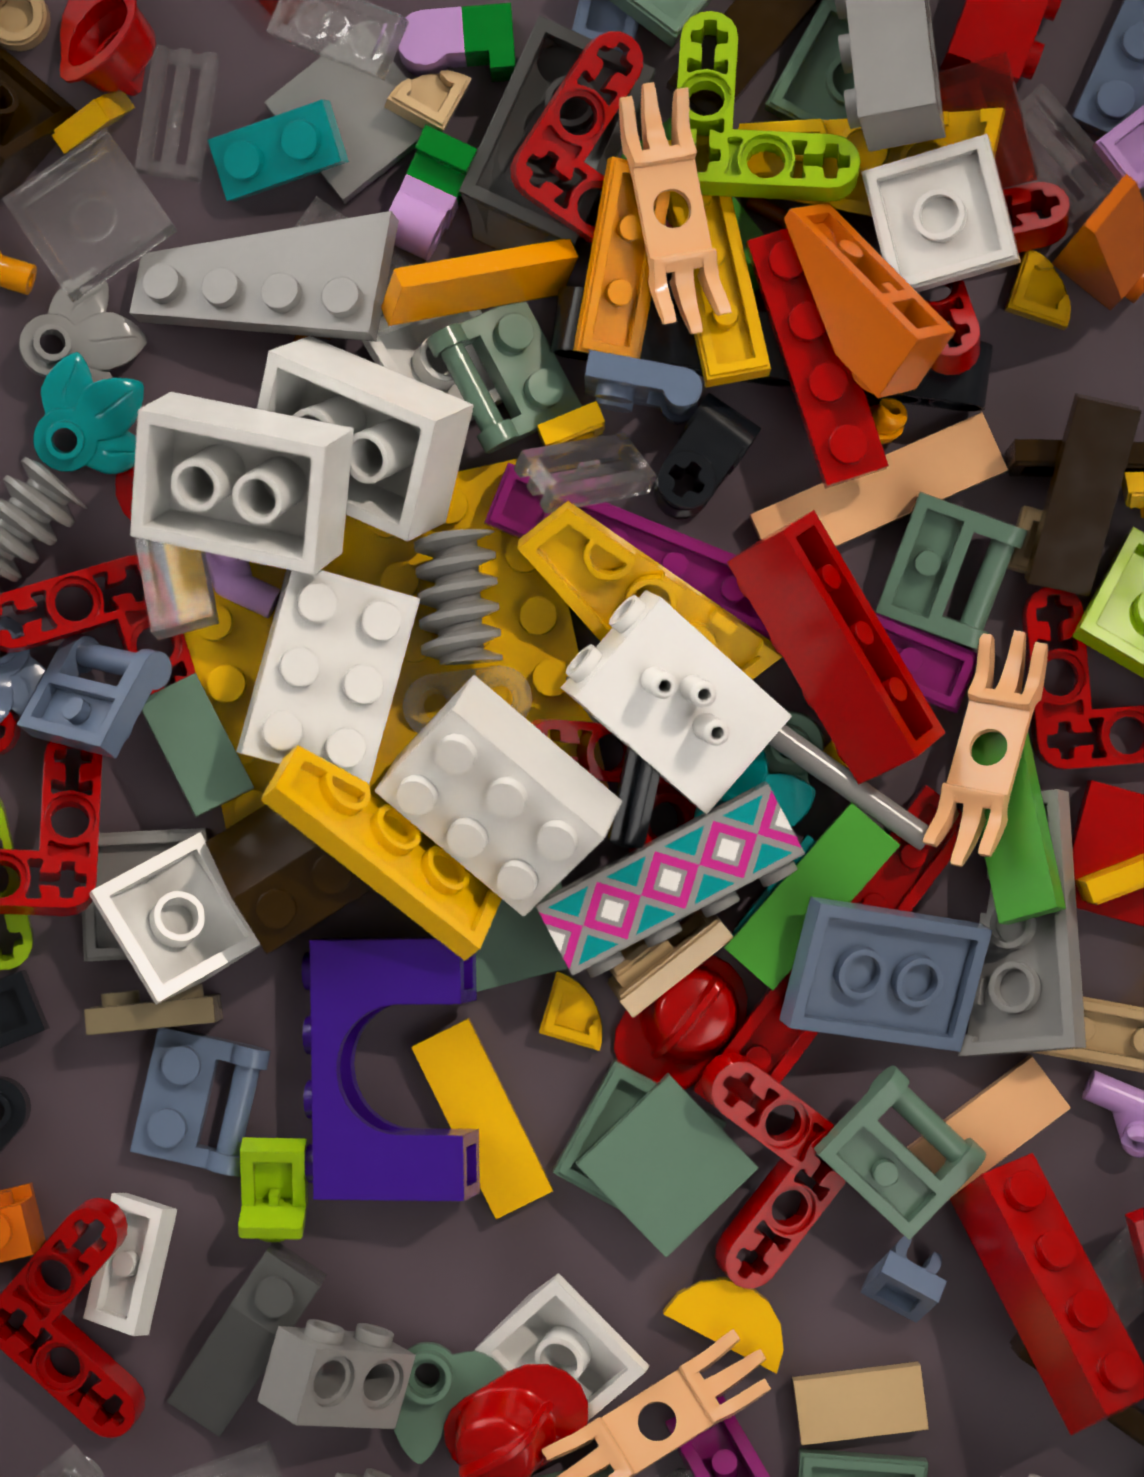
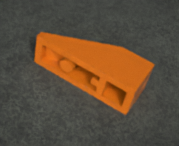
M1127 173L1052 262L1056 268L1110 311L1124 297L1134 304L1144 293V200L1137 181Z
M829 203L789 209L784 217V221L836 356L852 371L855 382L877 398L916 390L956 331Z

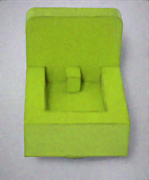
M242 1137L240 1147L242 1207L238 1222V1236L240 1238L280 1242L286 1239L298 1240L303 1237L308 1208V1181L305 1176L307 1139Z

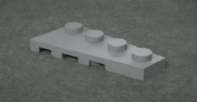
M392 211L141 253L129 313L138 322L376 341L382 314L381 306L385 297L399 220Z
M1060 789L1041 791L1066 909L1011 925L1000 924L998 922L992 889H990L987 913H981L979 923L991 929L992 934L970 1014L968 1033L965 1034L961 1052H958V1056L976 1057L1086 1048L1068 791Z

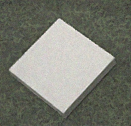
M987 134L861 171L882 257L917 293L1021 263L990 138Z

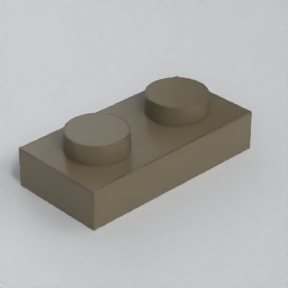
M203 983L157 1005L153 1000L140 1002L139 990L103 993L101 994L102 1006L84 1009L86 1035L214 1023L223 1019L221 993L204 995Z

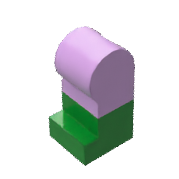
M511 3L419 10L405 17L397 29L396 41L402 64L408 72L417 77L426 74H437L440 71L447 70L448 67L490 65L492 82L509 81L516 67Z
M425 124L415 146L416 153L389 211H392L399 220L394 246L428 261L436 250L445 229L449 228L463 199L459 190L478 150Z

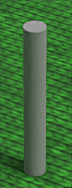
M784 725L768 743L771 747L849 802H852L859 809L919 851L926 845L923 843V839L929 828L927 824L869 783L858 784L849 769L788 726Z

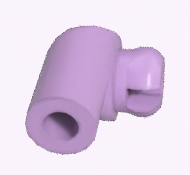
M205 552V559L213 588L219 596L266 618L272 615L281 589L253 577L249 561Z
M1093 1070L1084 1087L1082 1099L1112 1111L1124 1151L1132 1157L1144 1158V1090Z

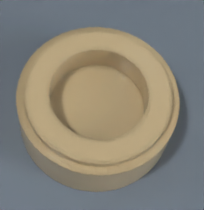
M0 0V45L12 51H27L38 46L47 36L51 23L50 12L45 1Z

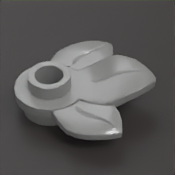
M83 279L67 284L55 293L48 314L39 315L25 325L19 338L18 347L20 357L27 368L42 377H46L52 368L64 357L79 352L89 366L94 383L101 379L113 378L110 371L131 362L147 344V337L131 320L116 313L106 312L109 300V287L106 281ZM45 335H55L62 341L63 350L58 354H48L41 348L40 339Z

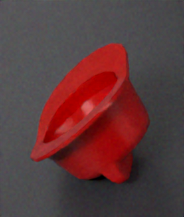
M68 0L60 27V77L67 83L83 80L104 93L120 90L134 97L142 92L145 67L153 56L157 42L154 30L137 6V0Z
M712 955L634 1018L626 1010L616 1027L614 1051L617 1060L657 1083L669 1073L683 1089H688L702 1077L707 1064L719 1055L746 1019L748 997L742 978L729 963Z
M525 1364L504 1373L476 1392L464 1397L452 1407L444 1424L445 1444L452 1459L459 1465L460 1477H530L536 1470L550 1462L543 1454V1448L577 1432L587 1425L588 1400L581 1384L567 1371L549 1364Z

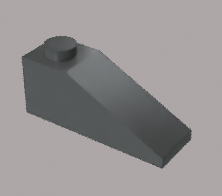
M272 1242L167 1402L220 1437L267 1368L278 1326H295L327 1275L279 1242Z

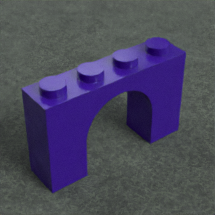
M344 937L310 940V952H306L303 956L301 973L304 988L310 990L311 1016H307L304 1020L302 1039L306 1054H311L312 1080L306 1082L303 1105L306 1117L312 1119V1144L308 1145L305 1153V1176L309 1183H313V1200L466 1201L479 1194V1129H420L393 1124L381 1117L370 1107L359 1089L355 1074V1053L361 1034L368 1023L384 1009L392 1005L464 1004L476 1001V953L464 961L435 937Z

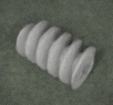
M27 457L21 460L29 478L26 482L9 475L2 479L11 498L8 501L0 498V576L12 582H17L21 578V572L14 560L15 557L32 564L39 560V554L32 542L33 539L52 546L57 542V537L50 524L52 520L66 527H72L75 524V519L67 505L69 502L88 509L50 470L41 463ZM0 586V594H2L3 590Z
M460 529L435 532L414 542L415 552L433 558V560L416 568L417 578L435 583V586L417 594V597L420 598L419 604L437 609L436 612L419 620L421 630L438 635V638L421 645V654L440 660V665L503 661L502 654L484 649V643L501 636V629L482 623V617L499 610L498 602L484 599L480 596L481 591L498 584L497 577L479 572L480 565L496 558V551L477 546V540L494 533L493 530Z

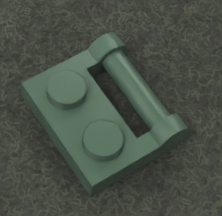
M526 301L498 306L462 323L446 326L426 339V343L434 358L442 357L464 401L474 404L472 416L481 431L477 435V439L485 454L497 451L538 432V424L582 407L555 354L550 352L551 347ZM473 345L511 419L504 420L468 354L466 346Z
M920 491L875 613L978 649L981 635L983 633H990L984 630L1014 549L1015 547L1022 549L1028 530ZM975 532L991 538L962 617L960 620L944 616L943 613Z
M892 1065L875 1078L868 1092L814 1147V1150L831 1168L910 1240L977 1171L985 1160L986 1151L972 1138L964 1140L908 1087L909 1078L896 1066ZM890 1107L898 1112L946 1158L945 1164L936 1174L878 1121Z

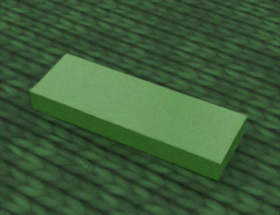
M988 732L979 736L972 746L973 760L985 766L998 763L1007 751L1006 738L996 732ZM1027 733L1008 804L1006 828L992 856L985 857L998 922L1005 925H1011L1066 909L1029 734ZM985 808V817L987 821L980 835L981 839L985 832L991 809Z
M852 802L849 803L796 864L798 870L785 877L723 948L773 991L792 970L810 896L851 902L898 849L900 844Z

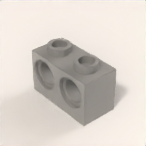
M314 1319L308 1320L305 1328L278 1326L257 1402L294 1425L395 1429L416 1355L392 1342L393 1332L373 1324L358 1323L355 1331H345L342 1327L333 1323Z

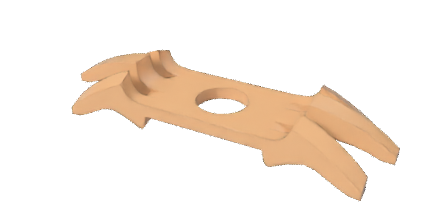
M654 82L644 83L641 89L643 150L639 141L632 96L619 98V121L622 152L627 158L648 258V284L663 325L674 324L676 316L666 273L672 272L669 283L678 310L691 335L702 333L703 329L695 292V268H700L697 277L716 315L730 314L732 311L720 281L717 252L715 248H712L695 163L697 149L690 130L688 87L676 89L673 92L671 116L672 145L669 146L661 120ZM674 191L684 197L689 207V215L684 225L670 228L658 221L654 214V201L660 193Z
M1014 630L1005 666L996 689H993L995 640L993 635L985 633L979 638L976 672L968 690L969 703L947 782L942 783L937 812L923 839L924 844L937 847L948 834L959 814L957 803L963 804L961 824L950 864L963 867L975 848L987 821L985 808L991 809L979 845L978 854L980 856H992L1008 822L1007 813L1010 795L1036 704L1041 701L1048 656V645L1035 642L1027 681L1021 694L1026 656V633ZM988 732L999 733L1007 741V751L1002 760L989 766L975 762L972 757V746L975 740Z
M732 1329L705 1351L682 1364L678 1370L605 1416L596 1418L577 1432L543 1448L542 1452L546 1459L551 1461L591 1444L595 1439L599 1447L557 1477H592L607 1469L609 1465H611L614 1472L607 1477H634L707 1429L725 1419L731 1418L769 1392L771 1388L767 1381L763 1379L722 1404H719L716 1397H721L747 1377L766 1360V1357L761 1349L704 1380L700 1372H705L740 1341L739 1336ZM652 1403H663L669 1406L676 1416L674 1432L668 1438L661 1441H653L646 1438L638 1427V1418L641 1411Z

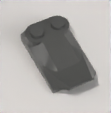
M540 15L459 190L468 209L472 237L497 250L560 239H571L573 246L576 247L580 238L577 233L523 197L516 190L511 179V164L515 154L583 49L592 40ZM614 49L608 52L599 50L597 56L604 62L602 70L594 81L587 83L581 75L577 83L597 91L607 104L611 99V95L602 93L599 90L606 79L612 74L619 72L625 75L627 69L620 63L623 53ZM643 63V69L638 80L627 95L633 98L636 115L641 110L642 84L651 83L656 74V68ZM579 98L567 99L560 110L561 124L571 134H586L593 124V111L590 105ZM619 109L584 161L603 176H605L608 158L612 156L617 157L622 148ZM549 155L539 160L528 158L526 165L533 171L529 182L537 187L540 183L548 181L559 187L563 192L554 201L563 207L567 192L581 180V176L573 171L571 180L564 182L550 171V166L554 160ZM597 189L586 190L580 196L577 203V211L585 223H587L601 193Z

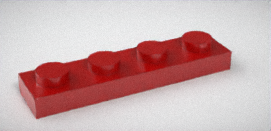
M785 228L747 240L746 249L824 488L826 489L887 469L889 465L864 389L855 382L852 371L834 352L788 229Z

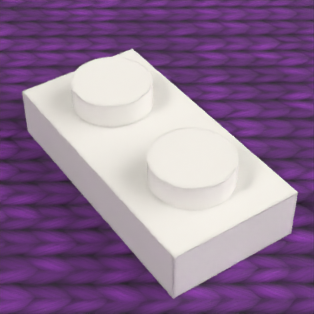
M112 1193L110 1201L117 1204L125 1214L128 1223L127 1236L122 1245L92 1278L83 1319L131 1336L149 1335L177 1209L129 1193Z

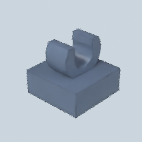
M904 1236L868 1272L860 1293L917 1323L939 1303L947 1281L936 1275L942 1264L941 1254L934 1251L921 1267L908 1260L907 1250L912 1239L908 1240Z

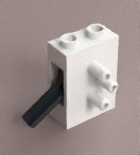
M647 590L639 598L636 595L630 596L616 609L609 620V625L613 628L596 647L592 644L588 645L574 657L566 670L569 678L561 687L563 691L627 746L616 794L622 800V803L609 828L608 839L615 845L631 849L642 848L645 845L660 776L690 803L705 814H708L792 717L663 598Z

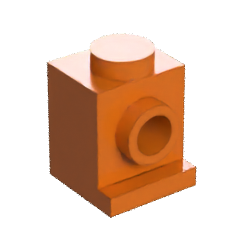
M32 1182L0 1190V1263L33 1255L46 1242Z

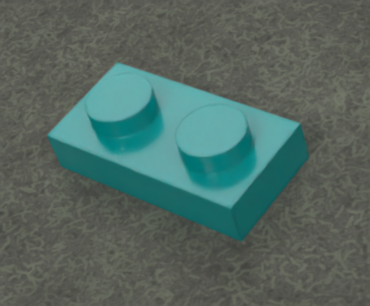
M325 99L208 139L226 201L236 202L349 162L331 102Z

